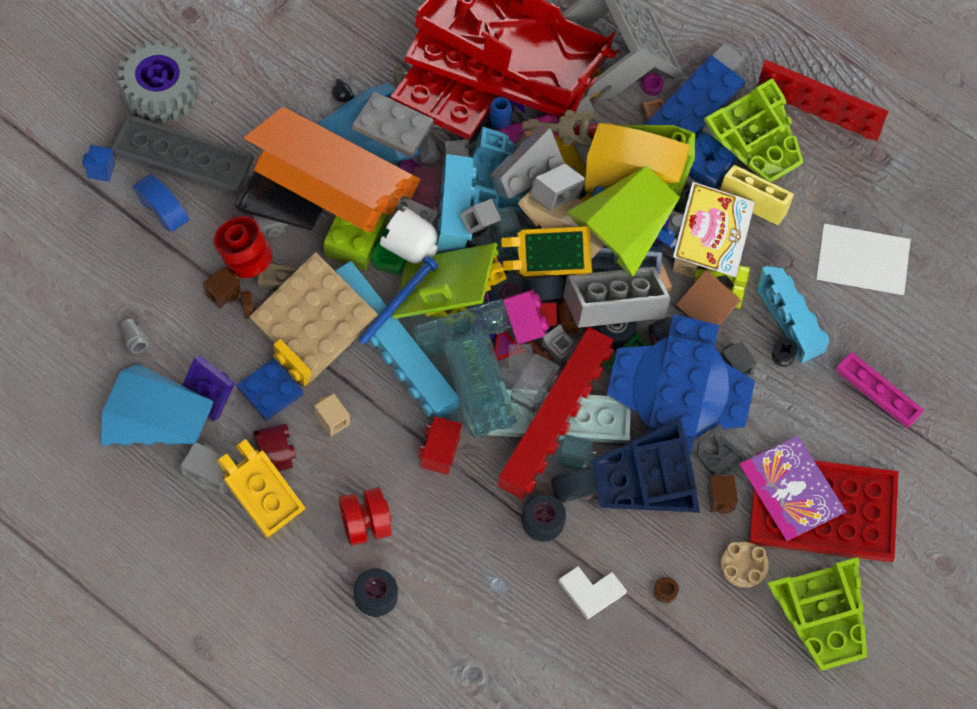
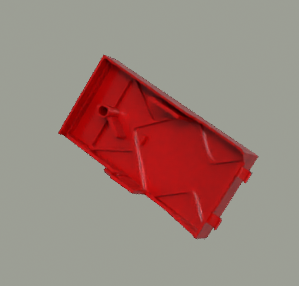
M426 0L418 9L415 21L416 28L565 108H568L585 86L589 87L595 82L597 77L591 78L606 59L614 58L620 50L614 51L611 49L615 32H612L610 36H603L569 21L561 14L560 7L546 0Z

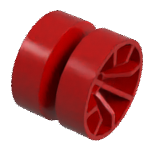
M247 216L234 217L224 222L217 229L213 243L229 272L233 271L239 278L246 279L259 275L269 266L272 261L273 251L254 219Z
M380 487L363 490V505H360L355 493L338 497L340 513L350 546L367 542V528H370L375 540L392 535L390 522H392L387 500L384 499Z

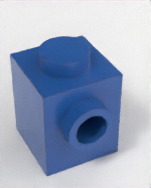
M90 145L89 151L84 154L82 165L86 169L87 178L110 182L115 165L113 149Z

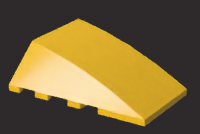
M609 122L599 123L587 155L585 191H594V188L598 186L607 189L646 165L664 183L680 182L690 151V145Z

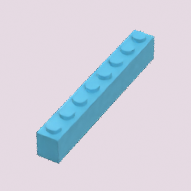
M352 261L335 270L378 315L385 309L386 304ZM391 315L372 336L369 343L372 347H377L381 352L380 355L383 361L394 368V374L400 382H405L408 386L409 394L413 399L419 400L426 416H431L433 419L435 416L445 417L459 408V396L398 319H394Z

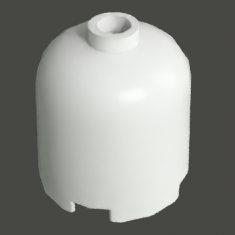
M405 206L402 211L398 210L386 227L390 230L387 237L382 236L380 240L382 247L413 264L421 263L426 256L433 258L439 248L436 245L438 240L436 228Z

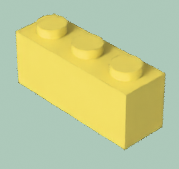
M733 165L725 175L720 191L754 201L752 213L776 225H779L787 215L794 196L793 193L736 165Z

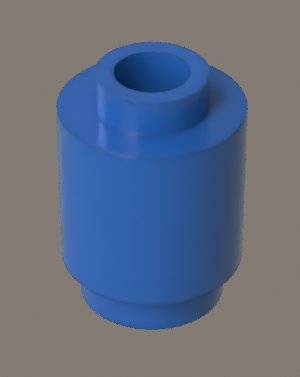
M495 98L490 104L489 123L498 130L508 128L511 124L512 106L506 98Z

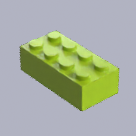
M382 213L372 233L362 230L336 215L323 243L324 257L344 264L352 261L356 268L367 271L372 260V248L377 246L380 232L388 223V214Z

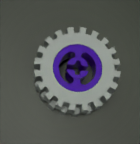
M156 40V45H150V41L144 42V48L142 49L138 45L133 48V55L127 52L125 61L121 60L119 65L118 79L123 103L126 108L129 107V112L133 116L138 113V118L145 120L147 117L149 121L156 123V119H161L162 124L168 123L167 118L170 117L173 118V121L178 120L179 113H182L184 116L188 114V106L193 108L196 104L195 98L198 99L199 95L196 64L194 60L192 61L190 53L186 52L184 54V48L180 45L175 49L173 42L168 41L167 45H162V40ZM168 73L173 76L172 80H168ZM145 78H148L149 86L143 82Z

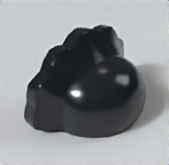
M336 79V85L332 89L333 98L338 102L352 100L354 95L351 87L341 79Z

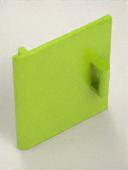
M491 243L435 254L432 259L437 262L439 267L435 271H430L394 311L392 314L393 318L397 319L482 304L493 258L498 255V250L496 249L498 244ZM406 262L399 292L423 266V262L419 264Z

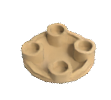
M750 542L730 543L720 560L721 571L724 577L731 584L740 588H750L758 585L766 577L769 569L765 549Z

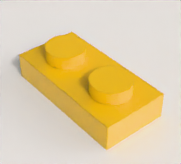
M281 339L274 343L273 357L281 366L284 365L289 370L288 373L291 378L296 382L299 381L303 386L310 383L311 370Z

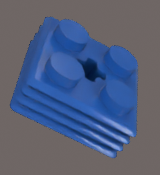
M700 132L695 139V159L689 176L701 184H708L716 189L736 163L737 157L718 140L704 132Z

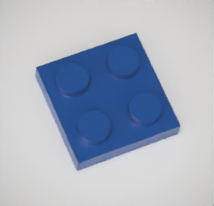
M275 358L237 384V389L265 421H268L303 396V390Z

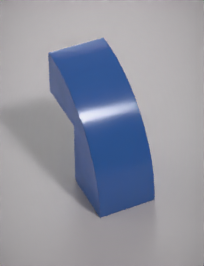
M149 174L132 186L141 204L154 210L164 229L173 232L190 220L174 195L153 175Z

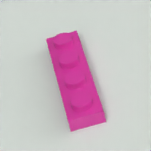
M851 352L837 366L835 370L907 429L923 414L924 409Z

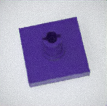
M199 355L193 359L182 386L213 401L208 417L215 421L220 418L235 383L230 380L226 373L220 372Z

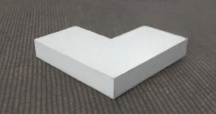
M578 566L558 580V583L587 620L627 593V590L613 572L592 585Z

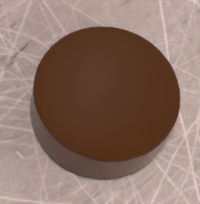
M663 577L656 582L654 595L657 600L663 603H670L677 598L679 586L674 579Z

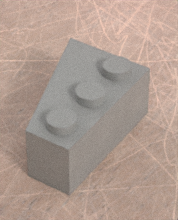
M538 125L534 129L535 132L527 140H523L519 144L520 147L490 174L498 196L509 199L532 187L533 180L538 175H542L564 164L550 127Z

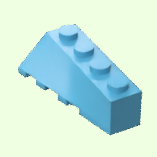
M446 154L440 194H443V196L440 197L438 214L441 216H439L436 227L438 233L436 245L439 247L436 254L464 249L467 240L472 238V234H468L459 214L471 208V200H474L475 187H472V181H475L477 167H473L474 158Z
M763 267L756 291L785 338L791 339L796 343V356L800 362L803 363L824 354L829 344L828 335L817 324V318L807 308L803 295L795 289L792 277L787 275L783 268Z

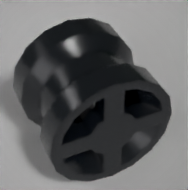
M788 338L778 340L772 353L774 363L781 367L790 366L794 362L797 353L796 343Z

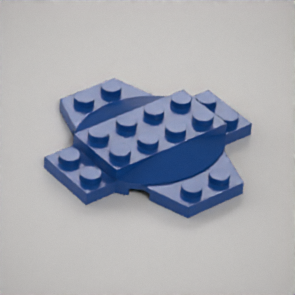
M673 314L668 337L660 340L655 345L617 348L606 396L629 410L638 413L643 425L647 428L646 435L681 418L691 455L694 439L700 437L708 430H713L719 424L723 427L722 430L745 428L755 380L723 361V358L715 348L719 329L718 324Z

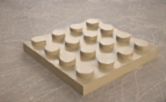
M315 252L249 317L274 343L281 339L311 370V377L309 379L313 381L378 317V314Z

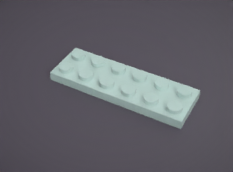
M493 389L495 398L489 403L487 435L523 437L549 392ZM589 395L587 399L583 398L580 402L582 407L577 417L572 416L569 423L571 426L565 437L561 435L559 440L628 444L630 442L631 410L608 396Z

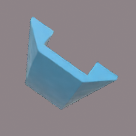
M137 363L120 372L102 411L101 445L111 446L114 443H120L122 446L131 445V443L154 445L155 442H164L165 445L196 444L212 408L213 401Z

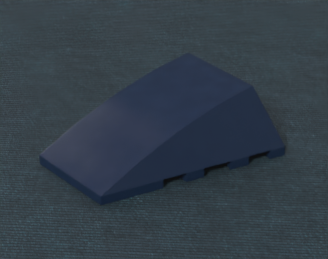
M681 418L591 461L601 508L700 513L697 487Z

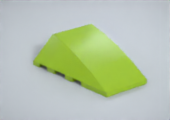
M646 165L567 211L566 214L579 227L587 226L619 257L616 262L633 278L680 197Z
M859 557L798 577L791 578L790 576L767 583L820 671L867 658L865 624H863L862 614L864 611L860 591L861 577H859L858 568Z

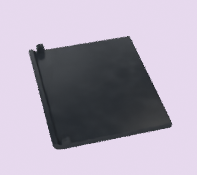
M254 171L234 204L238 211L312 231L324 208Z

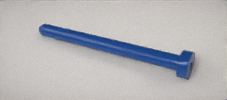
M426 256L422 260L423 266L359 337L358 341L362 345L372 338L430 271H435L439 267L434 259Z

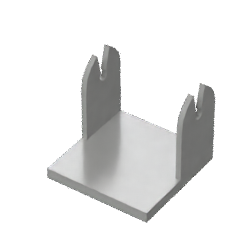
M579 0L562 13L567 20L574 21V23L588 28L610 11L630 50L629 54L599 75L595 82L587 87L585 95L588 97L600 92L593 99L594 102L604 101L616 96L654 67L675 78L683 73L649 5L640 0Z

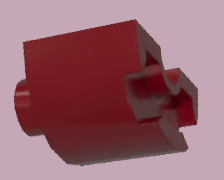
M278 424L253 431L259 452L264 451L278 472L293 468L292 459L296 458L293 444L288 445L287 438L290 437L287 424Z

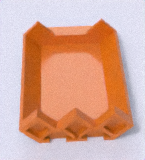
M285 107L280 108L243 137V139L263 149L262 154L256 160L254 171L370 233L373 232L382 213L392 216L402 196L409 199L412 198L421 181L417 176Z

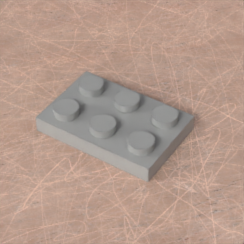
M373 92L353 123L352 130L412 158L432 127L433 119L377 92Z

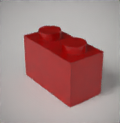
M436 416L432 424L428 423L425 437L428 439L426 445H421L418 458L422 459L421 468L449 475L461 437L462 423Z

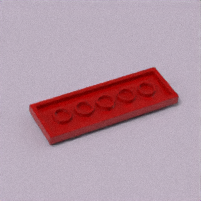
M765 60L757 87L773 78L783 93L787 105H792L805 113L818 116L824 121L842 126L844 129L856 132L867 139L878 141L889 113L888 110L769 60Z

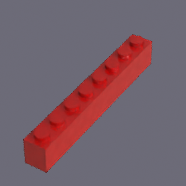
M588 327L498 478L499 488L522 500L527 493H532L537 483L535 478L538 473L541 475L544 473L548 465L546 461L550 454L553 456L556 453L560 444L557 441L561 435L565 437L571 426L569 421L572 416L576 418L582 407L580 402L583 398L587 399L593 388L591 386L593 380H598L604 370L602 367L605 361L609 362L615 351L612 349L614 339Z

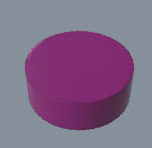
M655 73L645 75L641 85L643 92L650 96L660 94L663 90L664 80Z

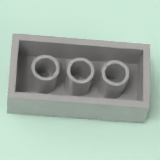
M655 267L638 268L633 278L625 270L568 275L563 295L578 328L662 319L666 317L671 298Z

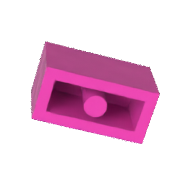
M533 289L506 297L503 300L518 344L544 337L548 333V320L545 315L542 316L539 308L542 307L540 296L538 293L535 294Z

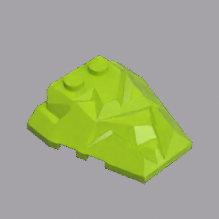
M773 78L756 87L749 94L729 106L721 108L704 118L714 137L755 174L768 182H774L804 163L797 138L791 132V117L786 115L784 108L786 104L785 97Z

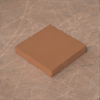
M706 270L676 305L692 319L720 326L741 302V299Z

